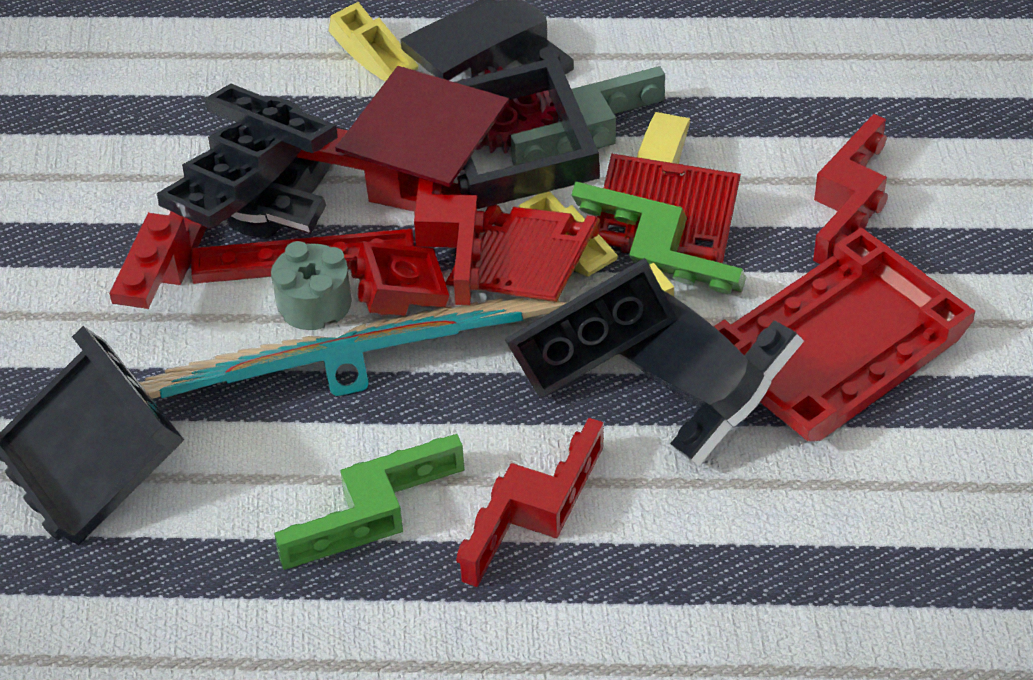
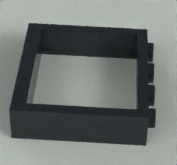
M558 57L455 81V83L509 98V100L548 91L573 149L571 152L479 175L472 157H470L461 170L460 175L457 176V181L461 194L477 195V209L573 186L575 182L585 183L600 179L599 152Z

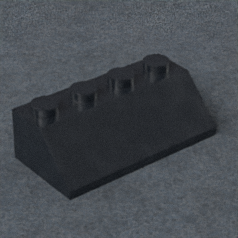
M644 258L507 337L505 341L541 399L678 319L649 263Z

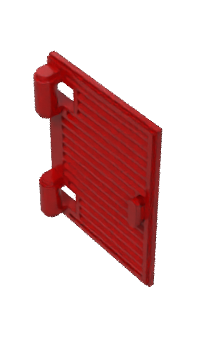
M611 153L603 188L682 207L687 220L677 252L723 264L741 174ZM601 212V215L597 216L600 219L597 225L599 235L609 246L620 247L622 252L630 253L639 221H636L635 225L626 224L616 220L613 214ZM612 225L624 227L626 230L625 233L608 231V227ZM697 239L713 242L712 248L695 245V241Z
M499 205L487 207L484 212V233H477L476 239H482L481 261H474V267H479L480 271L479 290L557 302L589 240L598 236L599 228L597 225L600 219L596 216L587 215L584 222H576L571 213L513 207L510 213H503ZM455 266L445 282L448 286H454Z

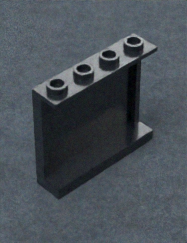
M82 326L72 336L82 351L0 432V461L5 462L7 465L5 469L6 475L16 485L24 489L26 494L23 496V499L34 511L44 517L45 520L42 522V526L52 537L57 540H61L64 537L77 545H80L184 441V438L109 344L85 326Z

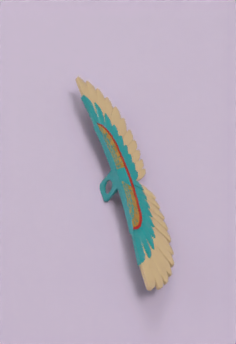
M498 298L479 304L478 302H473L470 305H462L455 308L447 306L430 312L425 310L410 316L401 315L387 322L385 319H382L367 326L362 324L347 331L338 338L306 336L302 337V339L284 340L282 344L260 345V348H248L238 350V353L217 355L215 359L190 362L187 366L166 369L165 374L147 377L145 381L139 383L152 399L158 397L166 398L224 381L231 383L324 361L330 392L335 396L363 391L368 387L369 382L363 352L459 334V331L519 322L525 318L549 314L566 303L559 302V300L555 302L535 298L526 300L524 298H516L506 301ZM343 364H352L358 369V378L350 385H342L336 380V370Z

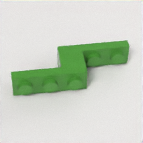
M575 182L571 196L576 204L580 206L579 209L582 212L594 216H600L601 212L613 214L616 220L635 225L636 221H639L629 254L634 264L645 258L649 265L655 263L661 272L672 274L673 279L689 285H694L695 280L710 284V289L723 294H731L732 290L743 291L746 276L742 268L677 252L687 220L682 207Z
M458 434L436 438L428 443L405 450H397L389 455L367 462H359L351 467L341 469L343 494L349 509L335 511L325 517L303 524H294L284 530L274 532L278 556L283 570L403 532L401 508L395 492L465 471L463 445Z

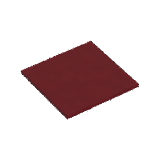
M397 66L335 148L337 152L450 187L508 105L509 98Z

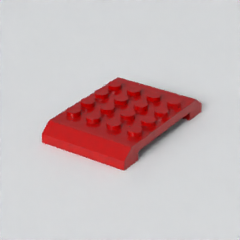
M861 227L835 244L833 256L734 323L730 324L724 319L713 327L723 334L744 355L756 342L758 335L768 328L774 320L795 331L804 340L801 346L771 380V384L760 403L805 440L821 441L958 342L974 321L976 311Z

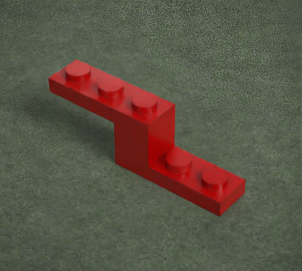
M873 114L817 173L814 200L837 211L816 234L813 261L818 264L833 256L835 244L859 228L865 229L869 218L874 213H880L887 202L888 194L885 193L887 177L866 167L868 160L874 154L878 155L881 153L887 140V136L884 135L886 119L876 114Z
M337 128L338 138L325 145L321 150L310 153L301 149L297 155L299 158L364 170L369 202L415 211L419 177L337 152L335 147L348 130ZM453 182L450 187L443 185V195H467V193H460L458 183Z
M419 178L414 217L416 247L457 248L454 271L455 305H470L472 290H479L480 271L479 267H474V261H481L482 239H476L477 233H484V211H477V195H443V185Z
M148 212L109 293L112 304L149 309L160 283L181 285L192 261V248H198L207 227L174 212H170L169 215Z
M588 418L582 431L574 433L569 446V456L566 462L560 461L558 463L554 476L511 463L504 477L499 476L495 480L491 492V501L487 508L482 507L479 510L475 519L473 534L469 540L464 539L458 549L456 561L460 564L461 580L463 583L478 587L511 524L556 539L558 538L604 448V422Z

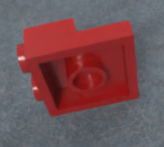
M363 241L358 256H354L352 259L351 276L360 280L358 300L367 304L369 313L406 316L409 304L422 307H446L450 295L434 248Z

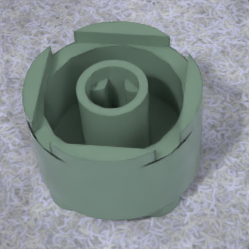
M301 241L292 242L287 245L285 252L277 258L271 270L278 312L283 315L284 321L298 329L318 330L325 328L324 323L333 319H336V322L343 319L348 313L352 302L348 267L343 251L336 247L322 244H305Z

